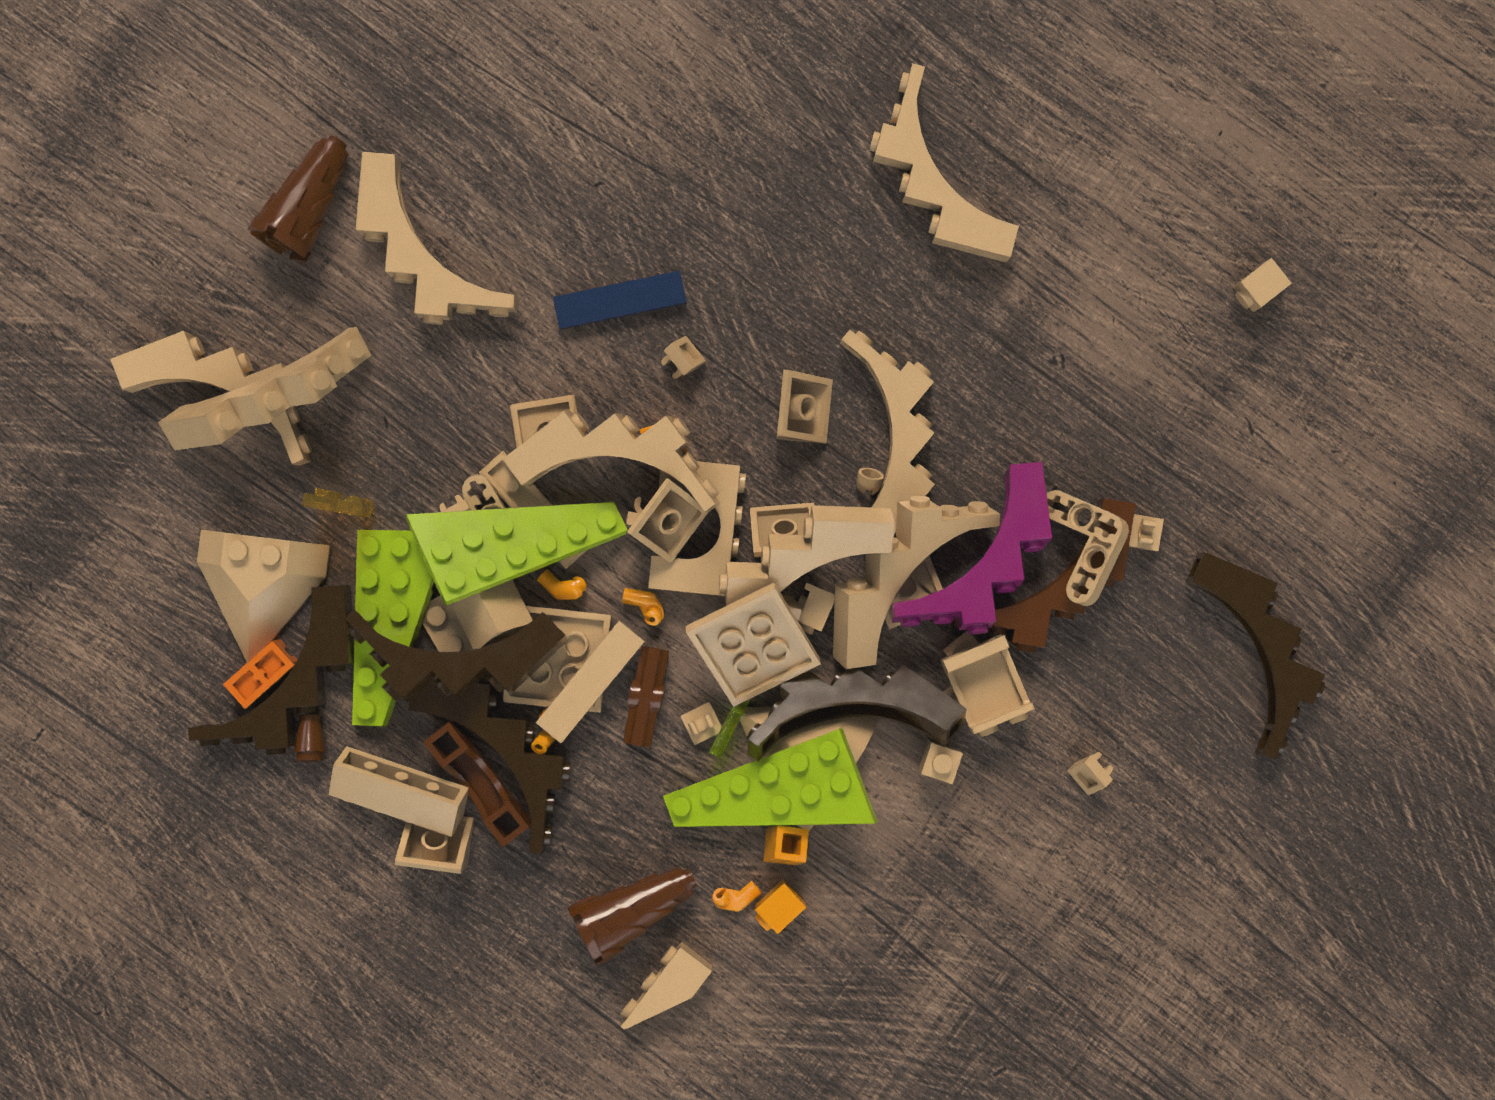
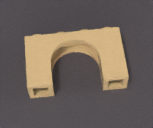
M696 461L700 467L696 470L703 480L708 478L719 492L716 498L720 504L715 507L721 524L719 538L709 552L698 558H674L669 563L661 556H652L648 588L725 596V594H719L720 574H726V562H731V557L738 558L739 539L733 538L734 525L741 526L743 506L736 505L738 493H744L746 474L740 473L739 465ZM660 471L659 488L668 478L686 493L692 495L684 484L666 472Z

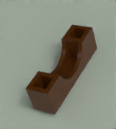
M454 721L448 722L423 741L440 766L449 772L460 785L469 787L468 795L479 810L483 822L502 847L506 846L531 826L530 817L458 723Z

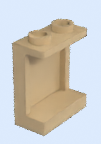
M997 635L940 659L957 702L967 709L965 721L972 734L979 733L981 737L998 731L997 725L1010 720L1011 724H1015L1029 718L1028 712L1035 709L1033 703L1029 701L1008 651L1010 647L1005 635Z

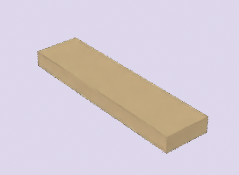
M504 451L479 472L491 481L496 492L510 508L553 506L533 483L531 485L520 484L503 461V458L507 456ZM586 551L559 562L567 569Z
M618 621L537 720L536 724L558 742L562 743L645 641L621 621Z

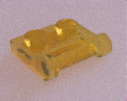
M318 488L315 489V494L304 493L302 506L364 518L372 516L375 512V504L368 498L351 495L345 500H341L342 493Z

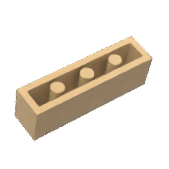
M346 746L333 765L328 795L452 837L463 819L469 787Z

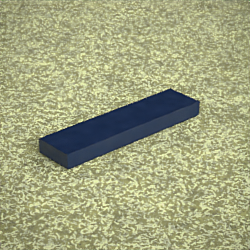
M680 270L553 297L560 330L687 304Z

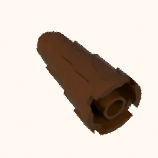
M331 135L328 139L322 138L314 143L298 168L292 170L278 192L271 195L259 214L252 219L247 229L251 230L250 234L279 254L283 252L289 253L290 250L293 251L289 259L299 263H306L312 255V248L325 223L323 219L334 199L335 193L333 192L347 165L345 162L349 155L345 150L347 145L339 138Z
M677 867L659 875L656 873L626 887L621 886L599 896L594 894L568 906L567 909L574 919L575 925L596 965L599 966L622 952L624 946L646 932L648 927L675 911L674 908L694 894L692 888L696 887L697 883L689 868L683 871L681 867Z

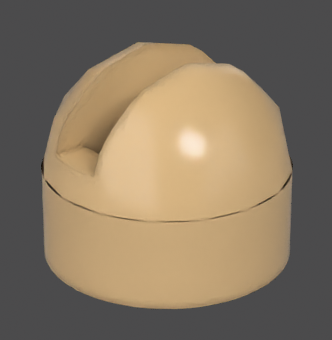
M860 468L856 478V486L861 493L864 494L868 490L869 494L873 495L879 491L884 475L876 469Z

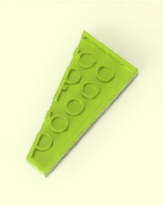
M614 502L406 514V521L445 606L624 536L628 531Z
M357 530L355 610L380 635L394 642L412 647L414 640L418 638L433 593L431 589L434 583L412 532L408 530ZM355 638L352 725L388 726L396 701L382 687L386 681L380 674L390 665L387 664L384 668L381 667L369 654L374 650L366 640L360 644Z
M843 728L761 758L758 762H750L663 796L674 827L876 824L878 822Z

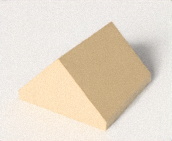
M783 370L776 439L827 444L833 379Z
M666 478L627 532L671 563L709 511L704 512L693 497Z
M814 503L750 508L754 558H760L762 546H768L769 534L803 535L804 518H810L811 505H814Z
M513 580L451 604L473 649L488 646L510 637L533 621Z
M463 816L452 837L406 822L395 858V865L461 874L468 867L474 818Z

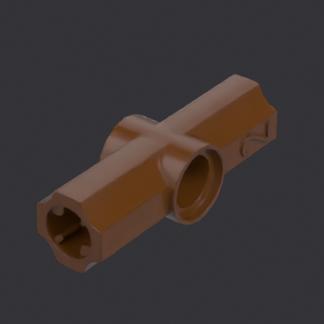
M641 646L636 677L632 680L627 708L630 709L625 726L624 743L651 747L657 713L660 714L665 690L663 681L669 659V650Z

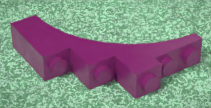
M1042 462L1009 465L1005 472V503L1001 523L994 541L984 557L966 575L946 588L920 599L894 603L890 610L892 623L900 622L901 627H913L920 625V621L933 620L934 624H947L953 622V618H957L958 630H968V634L972 635L988 632V628H991L996 622L992 589H996L997 593L1015 591L1016 587H1019L1024 581L1021 548H1024L1025 552L1041 551L1052 539Z

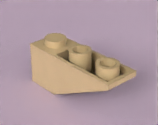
M683 942L677 948L671 946L660 960L664 965L657 975L651 972L640 988L644 992L636 1001L632 998L622 1010L621 1015L624 1019L621 1027L625 1030L691 999L712 972L713 965Z

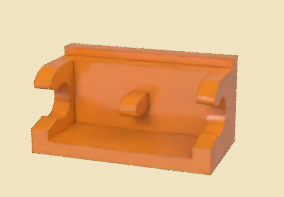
M281 639L271 641L223 684L244 709L256 701L292 669L297 662L295 656H290L286 652V645Z

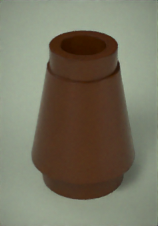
M300 715L293 751L296 754L297 762L323 761V753H326L320 715Z

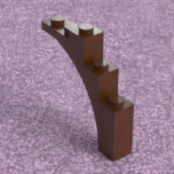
M1102 498L1098 499L1097 507L1122 518L1129 527L1128 537L1105 586L1113 587V581H1123L1136 504ZM1103 522L1100 523L1099 528L1107 531L1109 534H1116L1117 528ZM1087 536L1079 553L1070 565L1045 588L1021 601L995 608L996 622L991 628H988V632L1005 634L1006 628L1010 629L1008 642L1017 643L1016 650L1035 653L1036 647L1045 648L1051 610H1055L1054 617L1074 620L1075 614L1084 615L1085 606L1071 601L1067 596L1066 587L1089 536ZM1096 552L1091 557L1090 563L1093 569L1101 567L1104 563L1105 557L1103 552ZM1087 571L1084 574L1088 577H1094V580L1096 578V575ZM1080 585L1078 591L1086 595L1088 588ZM953 618L955 619L954 626H958L957 618Z

